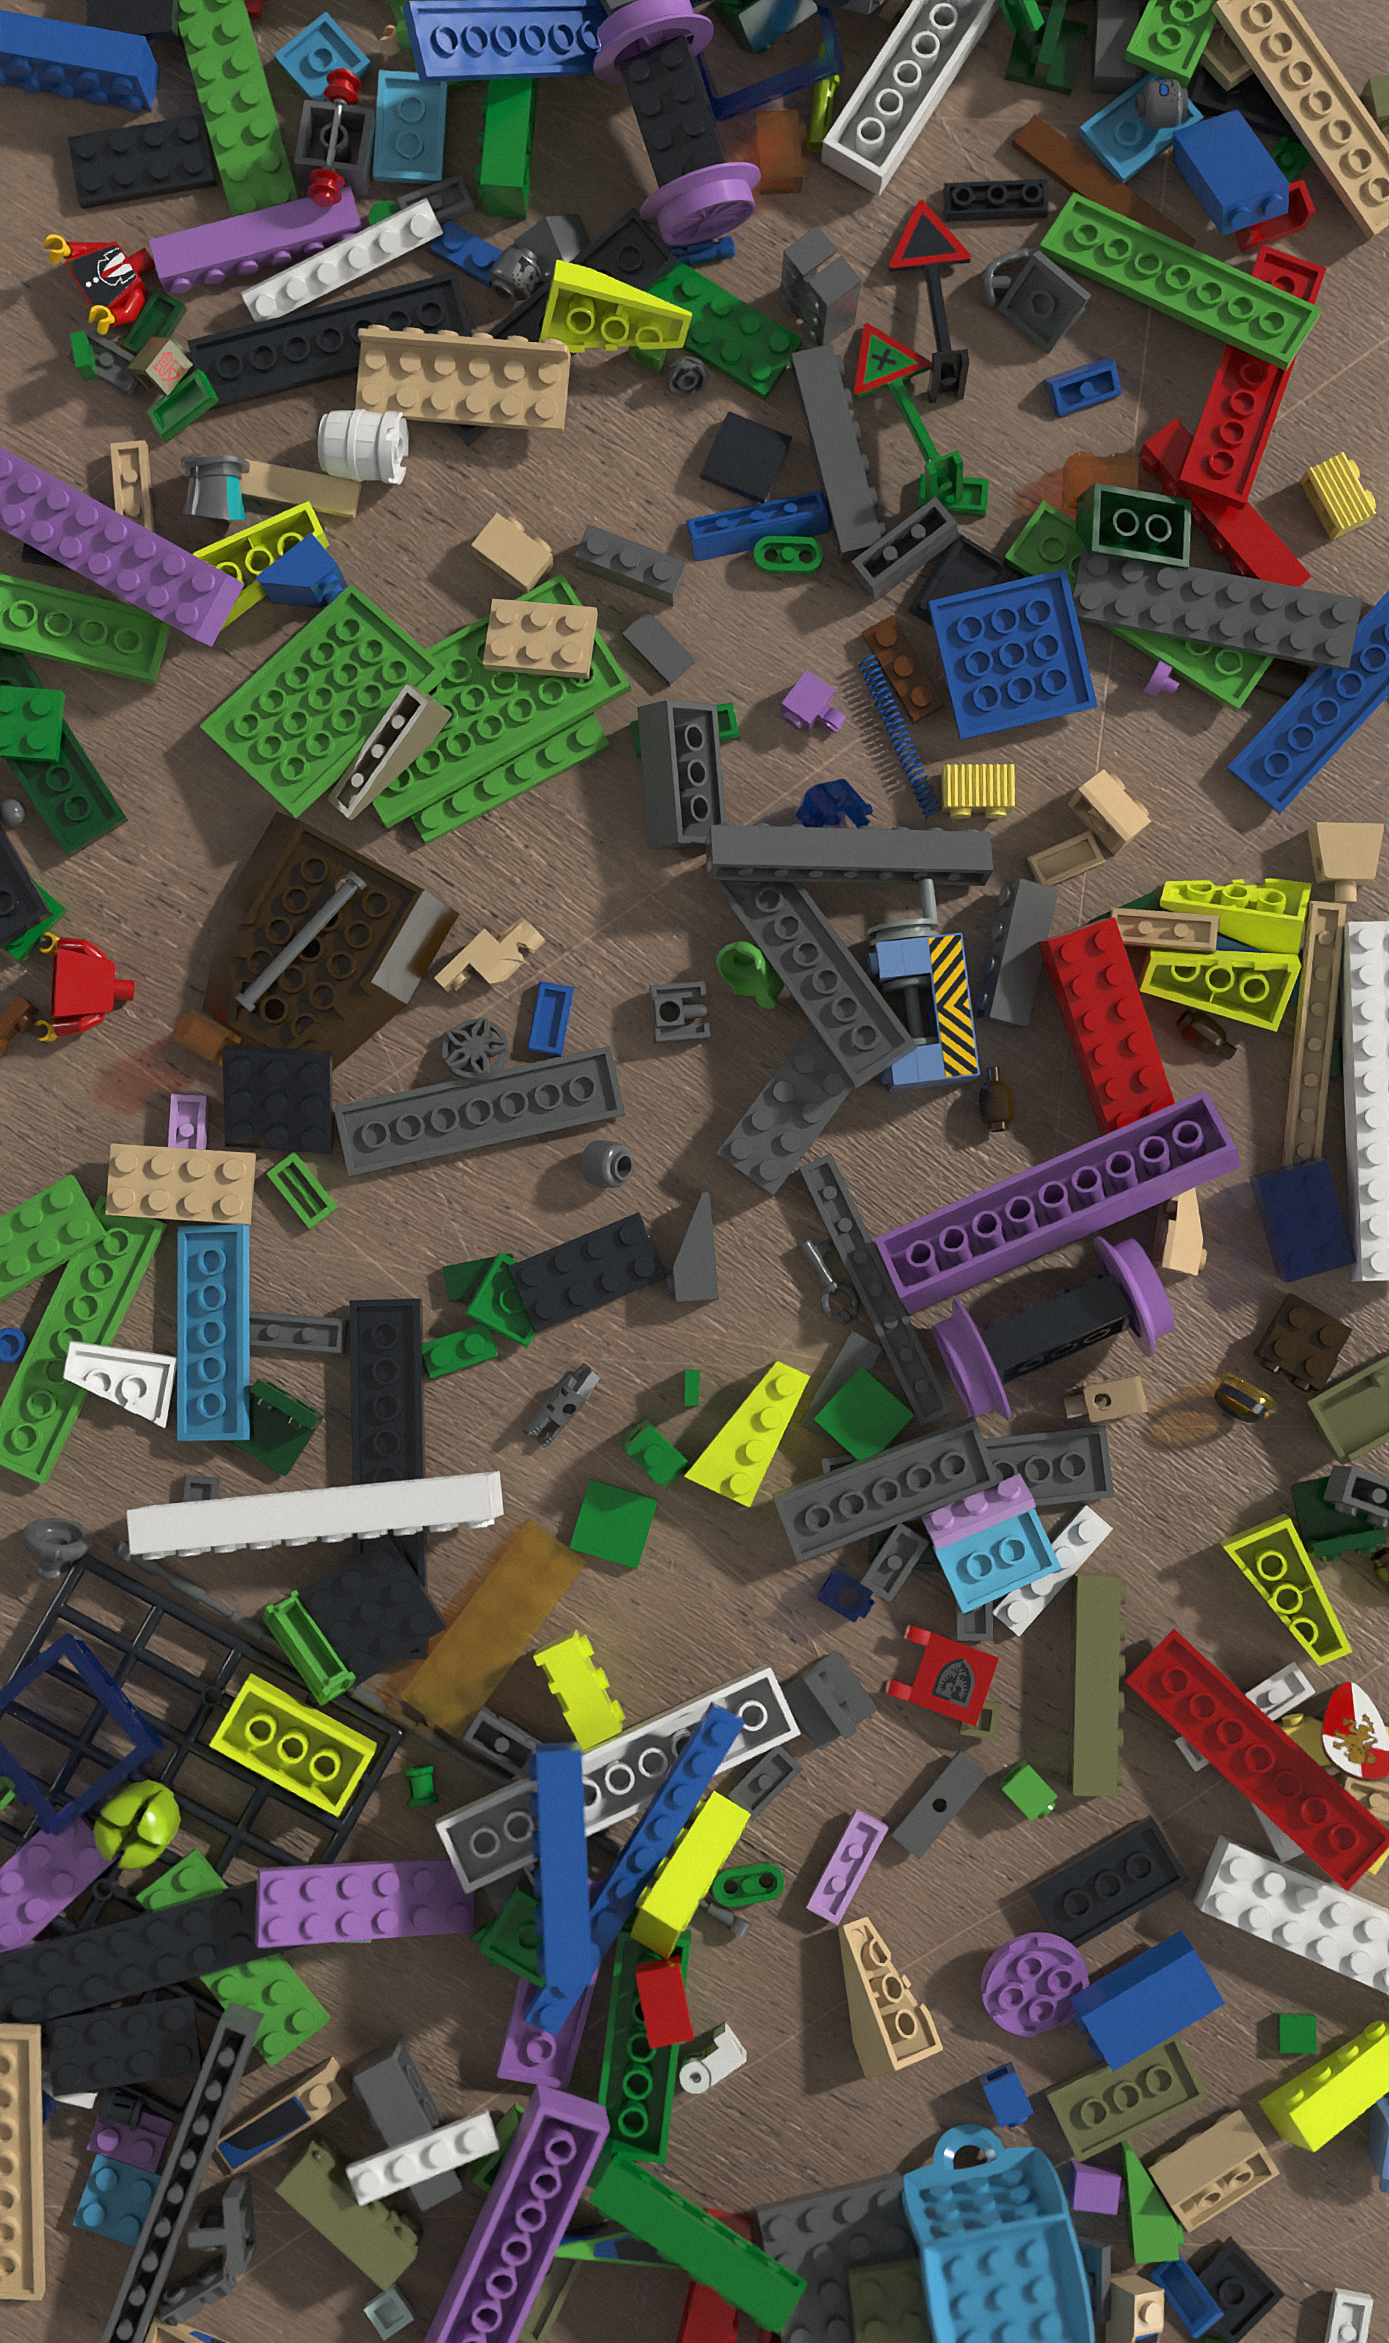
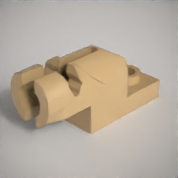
M522 916L515 923L498 933L497 935L500 937L498 940L484 928L434 979L447 993L452 988L457 991L470 979L471 975L468 972L473 969L489 986H498L504 983L525 963L519 949H527L533 954L545 943V939Z

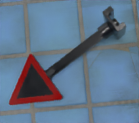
M919 200L889 263V271L924 270L937 353H932L927 390L929 403H936L937 393L955 391L956 399L961 400L964 399L970 362L968 349H951L938 267L969 263L971 261V254L923 200Z

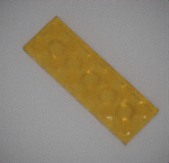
M529 1519L400 1697L458 1740L587 1562Z

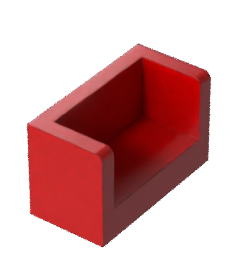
M1301 179L1289 184L1288 213L1234 231L1241 252L1306 229L1315 213V208L1304 180Z
M676 1956L637 1964L636 1979L650 2049L694 2040V2028L690 2020L681 1974L680 1957Z

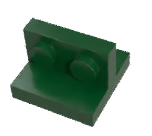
M1053 0L1050 11L1043 9L1041 16L1044 24L1036 31H1031L1029 26H1023L1016 32L1004 80L1068 96L1071 95L1088 25L1063 19L1067 0Z

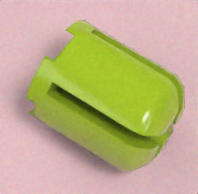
M150 1780L132 1783L122 1788L102 1809V1815L96 1820L94 1826L95 1845L101 1856L111 1863L117 1854L123 1850L125 1853L118 1868L126 1870L144 1868L156 1861L177 1834L181 1821L178 1805L173 1798V1792L163 1784ZM143 1808L147 1809L138 1826L136 1824L137 1816L141 1813V1810Z

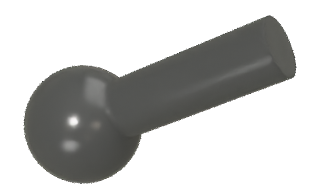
M8 799L2 803L0 802V821L2 824L8 827H17L24 822L26 809L20 801Z

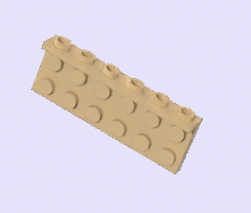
M369 325L368 329H358L361 348L355 410L364 409L367 412L385 414L387 411L402 412L401 418L415 421L564 433L571 355L568 346L564 345L562 341L547 338L543 339L542 343L528 342L527 338L521 336H508L507 340L493 339V336L485 333H474L472 337H464L449 330H440L438 334H426L423 330L412 327L404 328L403 332L389 331L388 327L382 325Z

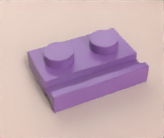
M144 2107L137 2131L132 2132L129 2130V2126L107 2122L105 2125L100 2124V2110L86 2149L155 2173L159 2167L174 2122Z

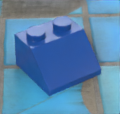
M312 533L256 576L272 604L322 608L327 603L330 604L348 587L338 564Z

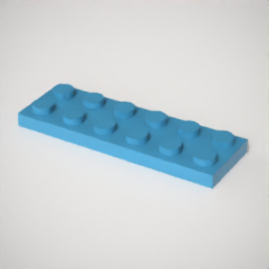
M249 1225L178 1227L177 1441L250 1440Z

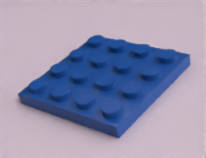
M1066 568L931 600L927 603L959 741L1098 707Z

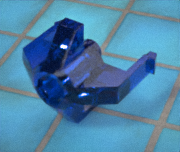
M838 779L810 787L802 796L795 816L799 821L801 820V825L805 827L822 828L827 825L839 826L847 815L858 828L868 826L870 821L866 815H871L873 809L871 804L864 802L846 779Z

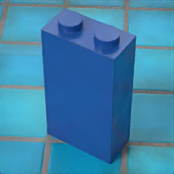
M1238 109L1173 132V162L1222 236L1288 213L1289 182Z
M1182 1930L1070 1997L1077 2012L1071 2015L1082 2035L1090 2032L1093 2037L1087 2043L1098 2062L1106 2059L1113 2072L1225 2004L1198 1954Z

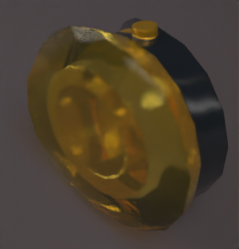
M1228 1371L1221 1372V1383H1217L1214 1388L1216 1389L1214 1398L1217 1404L1229 1415L1247 1423H1258L1263 1419L1266 1420L1269 1415L1268 1411L1277 1406L1276 1401L1271 1396Z

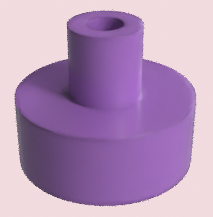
M1160 660L1143 692L1154 698L1157 697L1161 689L1173 695L1179 682L1168 677L1172 666Z

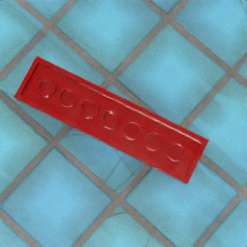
M1261 245L1250 275L1315 305L1327 268ZM1226 343L1176 486L1243 510L1297 354L1285 371Z
M1175 1628L1125 1679V1682L1346 1892L1389 1848V1829Z

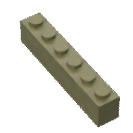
M1074 1573L1072 1576L1068 1790L1073 1796L1117 1797V1787H1122L1123 1769L1121 1764H1117V1751L1123 1750L1124 1744L1123 1729L1118 1728V1714H1123L1124 1693L1119 1692V1677H1124L1125 1658L1124 1655H1119L1120 1641H1125L1126 1623L1125 1619H1120V1605L1126 1604L1127 1589L1126 1584L1121 1583V1577L1116 1574Z

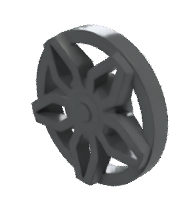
M486 1018L471 1019L458 1024L447 1032L443 1042L442 1055L447 1068L453 1075L466 1081H480L492 1077L502 1069L509 1054V1045L505 1033L498 1025ZM484 1028V1033L481 1036L477 1035L479 1030ZM472 1029V1036H469L466 1030ZM490 1030L496 1033L500 1039L490 1038ZM459 1036L465 1038V1040L459 1042L456 1040V1037ZM453 1044L456 1050L449 1056L450 1046ZM498 1045V1047L492 1049L489 1046ZM500 1054L498 1060L489 1067L488 1058ZM459 1056H463V1059L455 1061ZM482 1063H483V1071H482V1070L479 1068V1066H478V1065H480V1064H482ZM471 1064L475 1072H465L458 1068Z

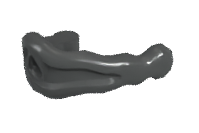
M1039 247L1005 253L997 257L986 267L979 283V298L984 306H993L996 303L995 296L999 298L1004 297L1011 286V279L1008 276L996 277L993 275L1008 265L1029 261L1031 256L1039 250Z

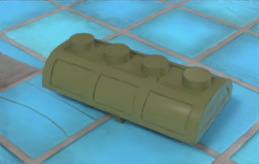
M1389 1355L1305 1402L1306 1411L1322 1441L1332 1456L1342 1465L1354 1461L1389 1441Z

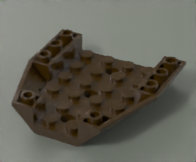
M276 812L224 901L202 1011L266 1047L332 1052L333 1072L409 1004L460 914L421 887L310 825ZM353 871L367 886L363 890L359 888L313 938L320 943L318 955L313 958H306L300 952L253 1004L256 1007L250 1012L235 996L239 992L243 994L337 892L339 881L348 878L346 875ZM272 1001H281L285 1008L283 1016L277 1020L268 1019L266 1016V1007Z

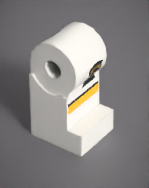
M726 2022L714 2030L713 2044L702 2052L691 2053L683 2059L680 2067V2083L687 2092L692 2094L704 2092L746 2062V2050Z

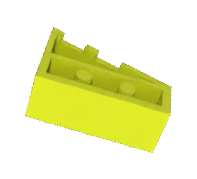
M575 1629L538 1647L533 1658L538 1666L542 1665L550 1681L548 1686L552 1694H556L563 1708V1715L577 1741L580 1742L582 1751L622 1732L623 1725L621 1721L626 1718L617 1699L611 1702L605 1690L610 1687V1684L601 1667L595 1669L589 1657L594 1654V1651L585 1634L579 1636Z

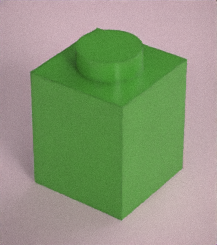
M1024 1758L998 1782L1001 1789L1031 1822L1036 1817L1039 1819L1044 1818L1055 1807L1053 1801L1058 1796Z

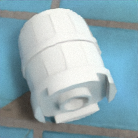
M356 409L355 411H331L329 414L323 415L318 433V457L321 469L324 472H328L330 476L353 479L357 482H362L363 480H382L385 484L399 485L402 483L406 467H400L403 456H408V428L406 418H401L403 413L387 411L385 414L367 412L364 409Z

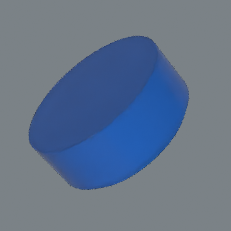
M11 1327L0 1330L1 1362L16 1363L23 1360L30 1345L29 1337L23 1330Z

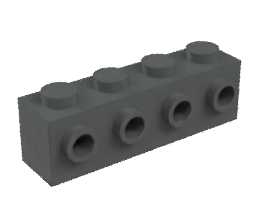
M1024 879L1008 881L1001 889L998 903L1001 906L999 917L991 930V939L993 940L991 953L986 957L983 966V973L985 974L983 988L978 992L975 1006L978 1009L976 1019L1010 1028L1028 1027L1043 962L1038 941L1048 938L1059 889Z
M1333 1466L1323 1500L1335 1504L1334 1510L1339 1513L1355 1517L1358 1512L1368 1516L1367 1523L1388 1529L1389 1480L1352 1466Z

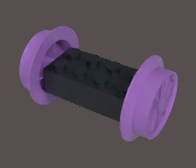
M637 0L614 12L599 27L597 37L601 50L593 61V71L595 76L602 81L625 83L659 187L642 204L640 208L641 219L650 225L659 226L663 241L668 245L686 246L711 240L739 227L754 214L756 204L751 191L759 183L761 174L759 168L754 164L729 162L695 56L711 41L714 34L712 22L703 15L694 14L690 0Z
M1100 1236L1094 1238V1252L1101 1274L1088 1278L1082 1283L1083 1287L1072 1292L1069 1289H1063L1049 1297V1302L1038 1307L1035 1303L1026 1305L1016 1311L1017 1316L1003 1321L1002 1318L994 1319L986 1323L982 1327L983 1331L979 1333L962 1303L958 1299L953 1300L952 1317L932 1325V1329L951 1379L965 1407L973 1418L995 1410L1005 1420L1011 1419L1009 1404L1002 1385L1125 1331H1128L1137 1347L1145 1356H1154L1155 1339L1174 1331L1175 1323L1160 1279L1146 1253L1136 1240L1130 1238L1111 1246Z

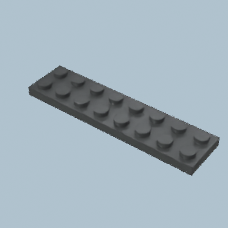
M1085 546L1082 549L1072 596L1079 621L1345 672L1349 669L1363 599L1190 566L1188 569L1172 568L1091 554Z
M706 863V864L703 865V868H704V870H705V872H706V874H707V863ZM711 880L755 944L761 949L771 967L856 1088L917 1049L914 1040L801 882Z
M611 1046L503 1069L492 1077L480 1081L458 1079L334 1107L349 1177L626 1116Z
M1105 1425L983 1439L998 1482L1020 1473L1033 1496L1036 1506L1114 1497ZM851 1454L821 1458L822 1473L826 1474L858 1460ZM930 1512L909 1519L907 1521L922 1520L921 1516L926 1515Z

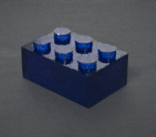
M1317 1156L1249 1177L1279 1279L1289 1283L1357 1263L1327 1159Z

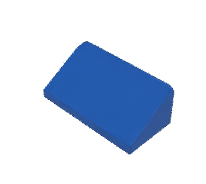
M1108 357L1044 379V385L1056 417L1122 395L1116 362Z

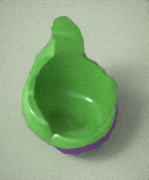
M748 941L727 942L722 945L715 955V964L723 980L731 987L733 994L736 996L755 997L757 1003L762 1008L775 1009L777 1006L775 999L782 992L784 984L771 967L761 949L755 943Z

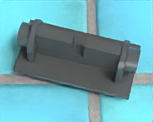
M222 2254L213 2261L204 2263L195 2272L179 2282L172 2283L166 2290L161 2292L160 2319L164 2321L168 2318L172 2325L177 2322L183 2324L186 2320L204 2310V2303L200 2300L201 2297H204L212 2305L226 2295L231 2294L233 2287L237 2285V2280L234 2275L225 2273V2256Z

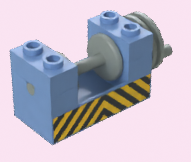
M933 879L919 881L923 918L892 921L868 929V935L876 939L869 942L870 948L873 951L869 953V959H866L867 976L870 980L874 979L875 987L882 988L884 992H904L909 1035L917 1046V1049L879 1073L881 1084H887L888 1092L972 1083L980 1075L962 933L940 935L939 932L932 931L939 927ZM924 989L931 1037L925 1038L918 993L919 990Z

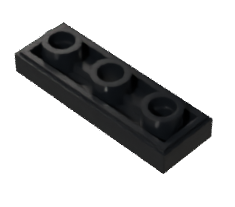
M1047 179L944 183L943 186L945 222L1048 217ZM992 197H998L1001 200H994Z

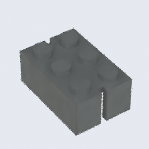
M817 225L783 251L779 300L789 315L794 313L798 319L803 321L800 326L805 336L811 342L815 340L819 346H824L855 324L861 279L842 255L817 274V268L837 253L835 246Z

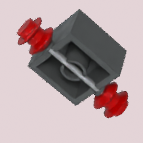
M338 68L329 72L326 76L329 86L324 89V96L331 103L304 99L294 157V166L299 186L308 187L307 194L317 205L323 207H331L333 204L339 203L342 200V194L339 189L350 186L352 193L368 195L374 160L376 127L374 108L354 106L358 103L359 97L356 91L360 89L361 82L352 71L345 68Z

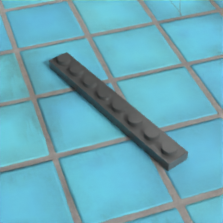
M830 1153L800 1167L798 1170L919 1426H923L953 1412L832 1154Z

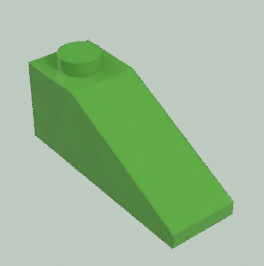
M1126 2139L1120 2142L1122 2176L1125 2181L1124 2199L1128 2245L1135 2264L1179 2260L1178 2246H1184L1181 2223H1176L1167 2205Z

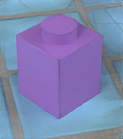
M1071 2160L1067 2197L1072 2209L1117 2215L1118 2202L1123 2203L1125 2181L1121 2179L1115 2165Z

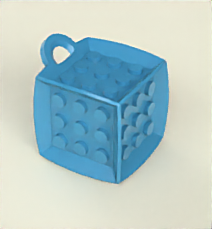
M962 2124L948 2130L936 2145L934 2164L914 2170L902 2177L904 2187L901 2192L903 2204L912 2229L917 2258L921 2259L928 2318L931 2328V2343H1094L1090 2301L1077 2241L1069 2218L1061 2183L1047 2156L1038 2147L1004 2148L999 2138L993 2132L980 2125ZM965 2145H974L983 2150L988 2163L954 2170L953 2157L959 2148Z

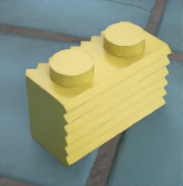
M1344 452L1313 468H1309L1300 479V485L1303 486V490L1313 505V509L1316 510V515L1319 516V520L1322 522L1331 541L1369 523L1376 514L1374 510L1376 502L1372 493L1369 490H1363L1358 480L1360 477L1359 469L1353 460H1347Z
M944 765L941 770V813H950V818L954 819L970 818L971 813H985V817L990 819L1006 817V813H1011L1015 807L1014 765Z

